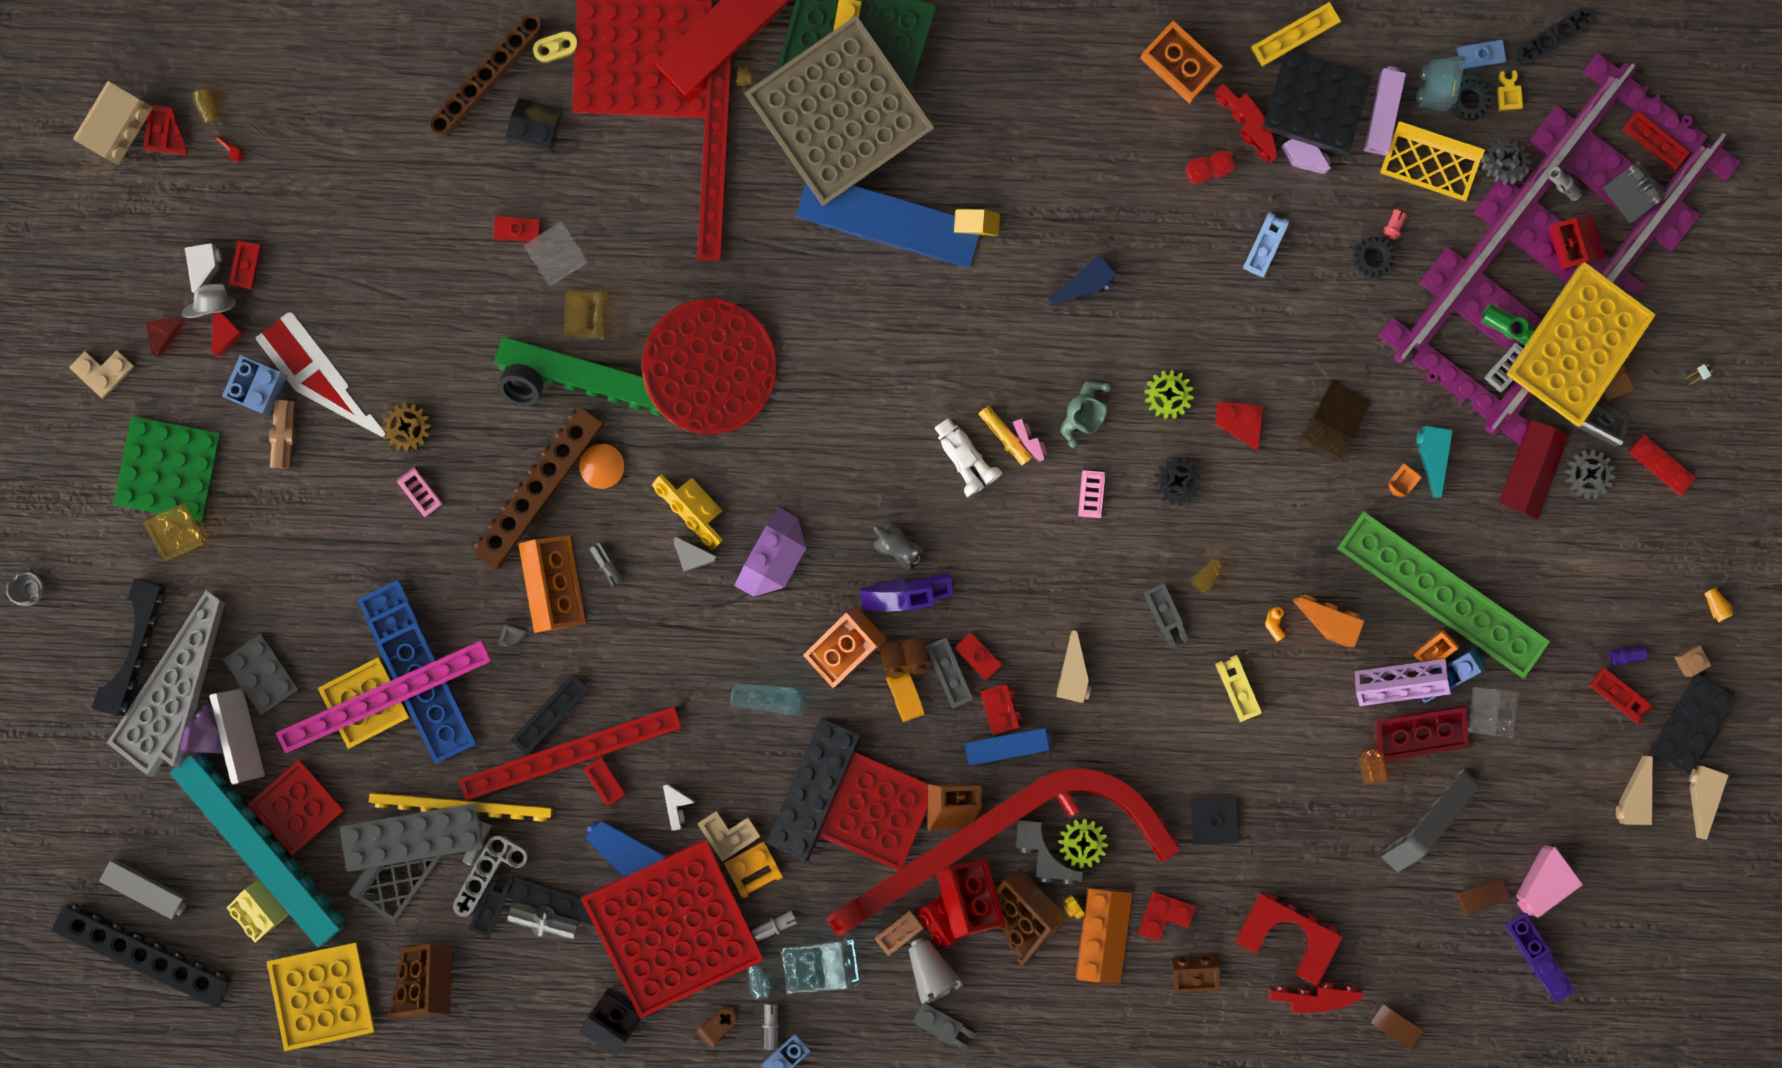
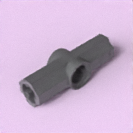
M512 903L507 919L509 922L530 927L532 932L538 936H547L551 933L574 940L579 923L577 920L556 915L554 910L548 906H539L534 909L517 903Z

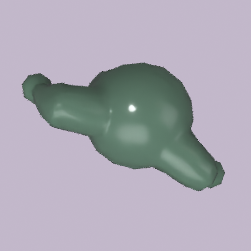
M1086 381L1080 395L1070 401L1067 408V417L1061 425L1060 432L1067 439L1071 448H1075L1078 445L1077 440L1072 436L1073 430L1079 429L1087 434H1093L1103 424L1107 415V405L1095 397V392L1098 390L1110 392L1112 387L1109 383L1101 384Z

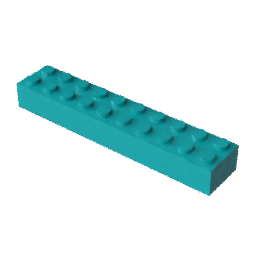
M201 754L187 757L180 764L179 768H175L170 772L172 777L315 945L320 947L329 942L347 926L344 923L346 919L342 913L332 909L329 905L331 901L324 893L320 894L315 889L316 883L310 876L307 875L305 877L300 871L302 868L294 858L290 859L285 852L287 850L279 841L275 842L270 836L272 834L271 831L264 824L261 825L258 822L256 814L249 806L246 808L241 802L243 798L238 791L229 788L226 784L228 783L227 778L221 772L217 773L212 768L214 764L210 758Z

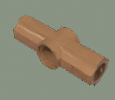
M274 401L273 424H271L269 431V442L271 444L270 468H291L292 446L296 438L294 401Z

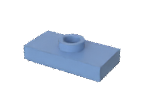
M1503 40L1457 48L1461 71L1506 62Z

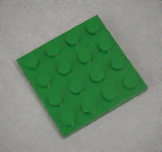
M131 416L113 505L204 522L221 434Z

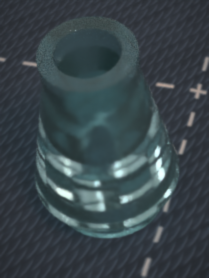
M760 964L747 968L750 995H753L754 1000L771 995L770 989L772 987L761 970Z

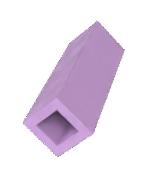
M1387 67V69L1384 68L1380 72L1363 151L1384 156L1389 152L1406 73L1400 72L1401 69Z

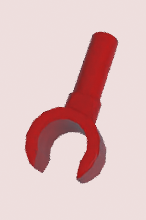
M218 136L216 140L230 151L227 157L239 163L243 157V152L229 144L221 136Z

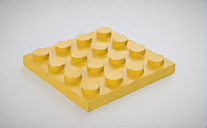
M357 942L267 961L284 1051L375 1032Z

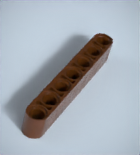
M534 14L525 15L430 120V128L437 136L442 138L448 137L543 32V25L538 16ZM529 22H537L538 25L535 30L529 31L526 29ZM515 38L522 39V44L519 47L511 46ZM504 54L507 56V61L504 64L496 63L499 55ZM485 71L492 72L491 79L483 81L481 75ZM473 87L477 89V93L474 97L466 96V92L469 88ZM454 105H462V110L458 114L451 113V108ZM446 121L447 126L444 130H436L438 122Z

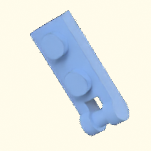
M1268 212L1243 269L1262 278L1265 276L1290 222L1285 218L1281 220L1275 217L1274 213ZM1270 225L1278 228L1277 233L1269 230Z

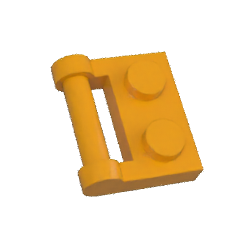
M764 841L724 863L743 899L748 897L749 893L767 883L783 878ZM769 865L771 872L744 886L743 878Z

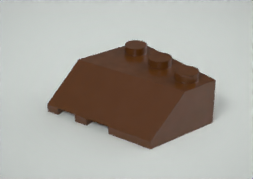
M1019 869L1001 883L996 893L1006 924L998 928L1006 933L1009 938L1007 943L1011 949L1014 948L1020 957L1018 962L1023 967L1050 941L1067 917L1022 869Z
M424 944L402 949L397 971L399 983L397 990L392 992L391 999H394L393 1009L388 1011L386 1019H425L450 1015L452 946Z

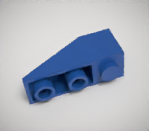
M1476 646L1446 663L1450 689L1479 674L1486 668L1487 664ZM1442 667L1434 670L1430 674H1442ZM1438 696L1426 697L1421 699L1425 704Z

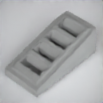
M1515 343L1484 377L1501 393L1513 379L1506 375L1500 367L1503 366L1506 370L1510 369L1511 365L1506 360L1509 359L1514 363L1517 358L1512 353L1515 351L1519 355L1523 350L1518 343ZM1497 373L1505 381L1501 383L1493 375Z

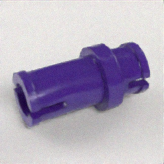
M1645 646L1628 649L1619 647L1618 650H1611L1609 652V658L1613 665L1619 663L1627 665L1628 662L1646 660L1647 651Z

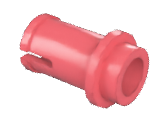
M1400 210L1393 211L1388 226L1383 229L1384 236L1391 240H1396L1397 237H1400L1401 227L1407 217V214L1404 212L1401 215Z

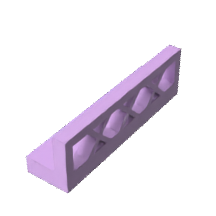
M1446 659L1355 671L1356 694L1359 706L1451 694ZM1442 667V674L1432 675L1429 673L1433 668ZM1411 671H1416L1419 673L1416 677L1409 678L1406 676ZM1393 674L1396 676L1393 680L1386 681L1383 679L1386 675ZM1371 677L1374 679L1371 683L1361 684L1360 678Z

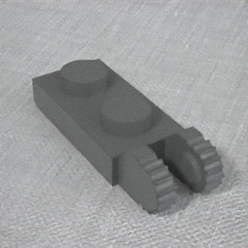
M1161 583L1144 591L1143 594L1171 649L1176 647V642L1171 636L1170 629L1177 627L1181 640L1184 643L1189 641L1182 626L1183 622L1165 584Z
M927 1003L921 1004L912 1023L950 1044L954 1043L966 1051H969L971 1046L956 1038L959 1031L974 1039L978 1035L963 1026V1023Z

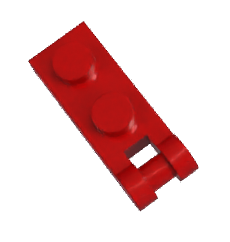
M1601 668L1588 685L1638 725L1643 720L1642 716L1653 707L1605 668ZM1634 703H1637L1639 707L1634 712L1630 708Z

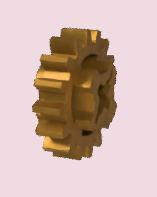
M404 403L402 409L395 405L396 411L388 410L387 412L390 417L383 418V421L387 423V426L381 427L382 430L387 431V434L383 436L384 439H391L388 444L391 447L397 444L396 450L401 451L403 447L406 452H410V447L419 450V443L426 444L423 438L431 436L426 432L427 429L432 428L431 425L426 424L430 417L422 416L425 412L423 409L416 411L417 405L415 404L409 408L408 404ZM405 413L415 414L417 418L409 419ZM397 418L396 426L392 428L393 422ZM404 421L407 424L411 425V427H409V434L404 430L402 431V429L405 427ZM421 427V432L419 436L416 437L417 430ZM404 436L408 442H400L396 437Z

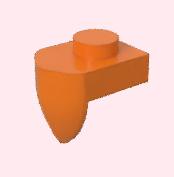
M1403 463L1389 481L1390 491L1395 496L1405 497L1423 476L1408 464Z

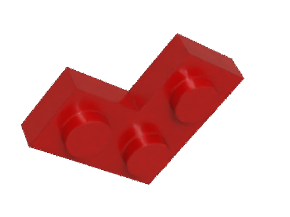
M1152 891L1137 934L1160 942L1167 921L1189 928L1196 906Z

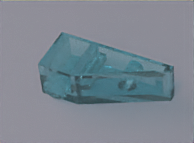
M733 683L730 706L776 714L801 716L805 694L790 687Z

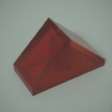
M179 317L146 322L151 354L161 358L186 321Z

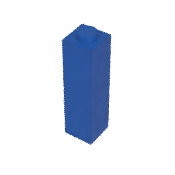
M1045 728L964 743L969 766L1049 751V745H1053L1050 731L1046 732Z

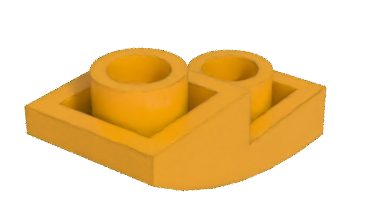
M906 673L897 679L887 677L888 685L894 696L902 721L906 722L924 715L910 673Z

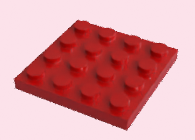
M855 753L820 833V837L899 871L902 869L927 811L928 784Z

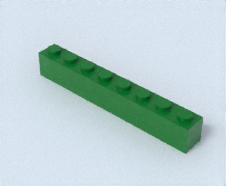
M501 337L494 361L495 364L500 365L499 370L504 371L506 367L512 364L527 365L541 375L544 383L554 386L556 382L562 383L567 390L577 392V388L586 390L585 394L598 398L600 394L607 396V401L620 404L621 401L629 403L628 407L641 411L642 407L651 409V414L663 417L650 400L643 377Z

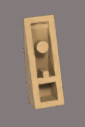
M1072 630L1056 697L1083 703L1084 699H1089L1091 686H1088L1089 680L1078 633Z
M1642 756L1619 800V806L1616 807V818L1619 819L1620 824L1652 825L1653 756Z
M1696 766V769H1693L1690 774L1689 781L1691 782L1690 794L1696 837L1707 840L1728 775L1704 766Z

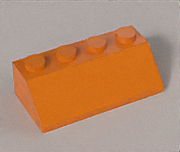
M570 535L535 539L518 544L534 633L586 624Z
M1087 887L1084 907L1085 915L1083 916L1076 969L1077 980L1121 983L1132 900L1131 892Z

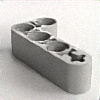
M502 835L490 838L454 901L453 909L455 913L461 917L472 914L476 910L502 861L512 867L519 868L529 861L528 850ZM495 840L503 842L504 849L502 852L494 850L493 842ZM515 851L523 853L524 859L522 863H516L513 860V853ZM484 860L492 862L493 868L490 872L483 870L482 862ZM472 880L480 881L482 888L479 892L472 890ZM469 896L476 897V900L475 898H471L469 900L467 906L470 907V909H466L463 911V906L460 904V902L466 901Z

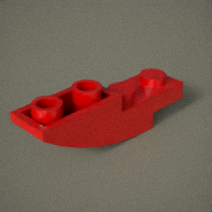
M1222 84L1214 93L1217 96V102L1224 108L1227 106L1233 112L1231 115L1238 123L1241 124L1243 122L1245 124L1240 130L1243 141L1249 146L1252 144L1258 150L1257 154L1265 162L1268 160L1272 163L1276 159L1277 153L1272 133L1262 129L1265 120L1262 113L1246 93L1238 99Z
M1322 982L1321 986L1315 985L1314 994H1311L1312 990L1298 988V992L1289 991V987L1275 986V989H1269L1268 998L1275 1001L1290 1002V1010L1292 1012L1318 1013L1353 1004L1362 999L1364 993L1358 991L1357 986L1344 985V989L1335 988L1336 984Z

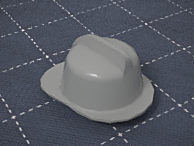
M223 284L203 285L194 293V303L184 308L182 315L186 318H193L210 313L224 312L233 308L236 305V301L232 297H228Z

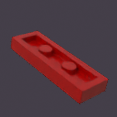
M1638 110L1622 128L1624 132L1673 171L1677 170L1690 154L1687 149Z
M1642 435L1628 451L1630 455L1678 495H1683L1696 479L1694 475L1646 435Z

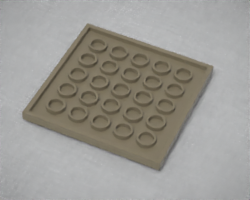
M857 15L744 93L822 206L934 129Z

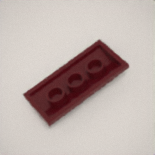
M1529 419L1499 504L1538 520L1569 435L1557 428Z
M1466 706L1376 719L1375 738L1379 760H1391L1469 747Z

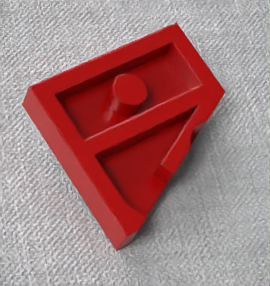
M150 105L153 108L147 117L143 150L188 156L174 110L171 107Z
M1218 401L1215 425L1251 446L1252 449L1258 450L1263 406Z

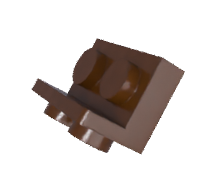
M1202 955L1199 957L1180 956L1172 958L1174 994L1220 991V967L1217 956Z

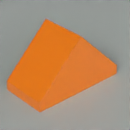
M1438 630L1413 655L1420 662L1441 660L1447 658L1459 646L1444 630Z

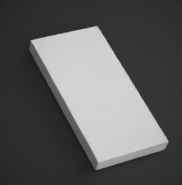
M238 689L210 695L231 783L235 784L264 777L265 774L244 690Z

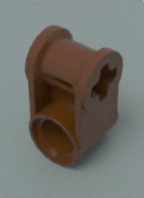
M731 1006L722 1007L695 1033L710 1048L714 1047L737 1021V1011ZM723 1014H731L730 1021L724 1022L722 1020Z

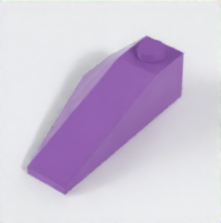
M204 704L202 711H198L196 719L192 718L185 727L181 751L224 753L212 704Z

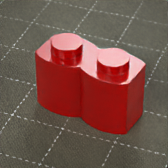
M1221 151L1213 154L1210 158L1200 157L1190 161L1185 171L1189 184L1197 185L1208 181L1210 178H1223L1229 175L1234 170L1235 164L1231 152Z

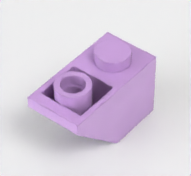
M1294 139L1283 144L1282 149L1294 167L1322 174L1330 170V159L1325 152L1321 153L1318 147Z

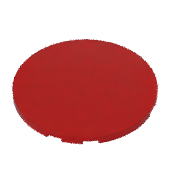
M697 299L673 308L654 326L643 350L642 376L650 400L668 421L690 432L720 434L745 425L764 408L775 385L776 354L768 332L751 312L735 303L722 299Z

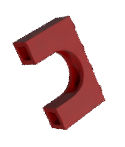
M1268 892L1265 895L1259 893L1234 942L1257 954L1265 936L1274 925L1285 921L1297 923L1306 934L1307 948L1294 973L1318 986L1343 938L1337 934L1339 930L1328 924L1324 928L1317 924L1319 919L1306 913L1305 917L1298 914V908L1287 902L1285 906L1277 903L1278 898Z

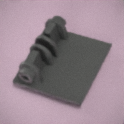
M1639 161L1603 187V190L1630 224L1666 197Z

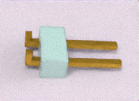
M1705 364L1697 368L1698 371L1685 378L1688 379L1696 373H1700L1701 377L1691 382L1689 386L1702 378L1705 380L1711 376L1710 373L1714 371H1708L1707 367L1710 366L1709 364L1706 366Z

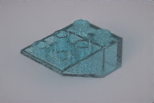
M853 939L781 949L787 994L845 989L859 984Z

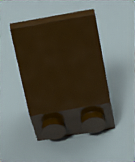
M1331 381L1299 440L1337 461L1343 460L1371 402Z

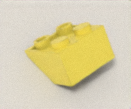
M260 879L244 889L227 907L231 916L239 922L247 936L251 937L254 942L261 939L289 915Z

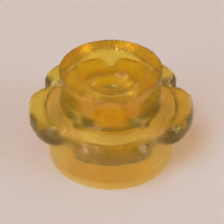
M747 66L745 68L738 67L737 86L745 88L746 84L750 85L752 71H747Z

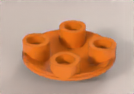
M593 445L583 453L580 459V474L583 480L594 488H610L620 481L624 473L623 457L616 448L610 445Z

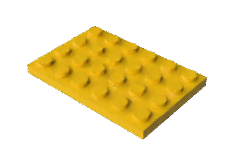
M1584 262L1578 266L1506 375L1579 427L1594 408L1655 314Z

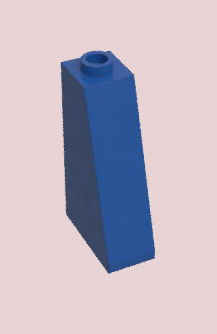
M604 820L600 823L595 821L586 830L589 834L585 838L623 876L667 857L666 854Z

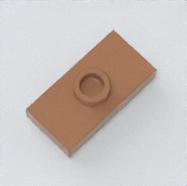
M909 910L874 939L889 956L923 930L924 927Z

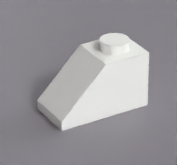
M212 243L185 248L193 293L201 286L209 284L220 269L219 262H222L221 251Z

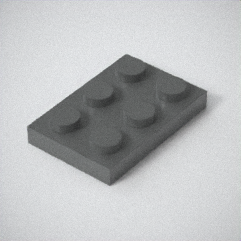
M259 634L223 659L260 715H264L300 690L263 634Z

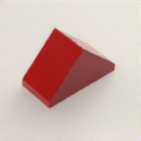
M223 312L213 313L212 354L222 356L244 334Z

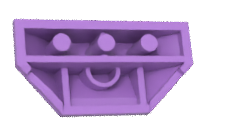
M779 507L777 508L744 564L734 586L754 597L785 588L806 550L799 519Z

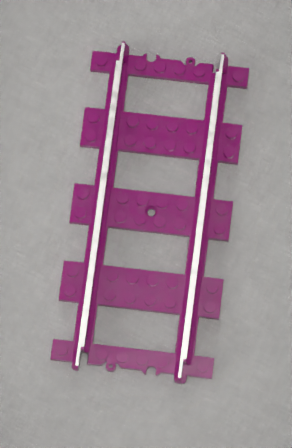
M1598 52L1582 72L1600 86L1575 118L1556 105L1528 143L1543 153L1545 157L1522 187L1519 189L1512 185L1510 181H1507L1506 185H1504L1502 180L1499 179L1473 212L1491 227L1464 260L1449 247H1446L1420 280L1419 284L1436 296L1422 317L1411 330H1408L1392 317L1378 335L1379 338L1398 351L1394 356L1398 363H1401L1411 349L1415 348L1417 352L1410 361L1422 371L1430 370L1426 374V380L1429 383L1435 382L1439 377L1440 385L1458 398L1459 404H1462L1465 399H1469L1472 402V408L1469 412H1477L1487 420L1484 426L1485 431L1495 435L1500 430L1518 445L1521 444L1528 425V421L1518 413L1533 394L1515 382L1502 399L1499 400L1429 346L1428 343L1450 314L1456 311L1506 351L1515 343H1518L1522 348L1525 347L1524 344L1505 337L1503 333L1481 322L1484 310L1489 304H1493L1515 317L1525 319L1528 324L1536 328L1542 319L1486 277L1483 272L1508 240L1566 284L1578 268L1577 266L1561 271L1549 227L1562 221L1537 203L1553 183L1548 178L1550 176L1548 175L1549 171L1554 167L1565 170L1621 213L1603 190V187L1631 167L1633 163L1592 133L1593 129L1617 99L1634 112L1638 110L1690 152L1688 158L1665 187L1656 182L1666 197L1633 221L1635 224L1634 228L1610 258L1605 255V259L1587 263L1632 298L1636 299L1645 285L1629 274L1628 271L1653 239L1671 252L1700 216L1682 201L1706 169H1710L1726 181L1740 164L1739 160L1722 148L1726 142L1727 133L1725 131L1718 136L1711 146L1709 145L1705 148L1702 144L1707 139V136L1697 128H1688L1693 121L1690 116L1686 115L1679 121L1678 114L1660 101L1659 94L1654 99L1647 98L1646 91L1649 87H1642L1631 78L1636 71L1635 62L1632 64L1624 63L1619 69ZM1513 323L1511 326L1512 331L1517 334L1519 327L1516 323ZM1515 351L1512 353L1515 358L1519 356Z

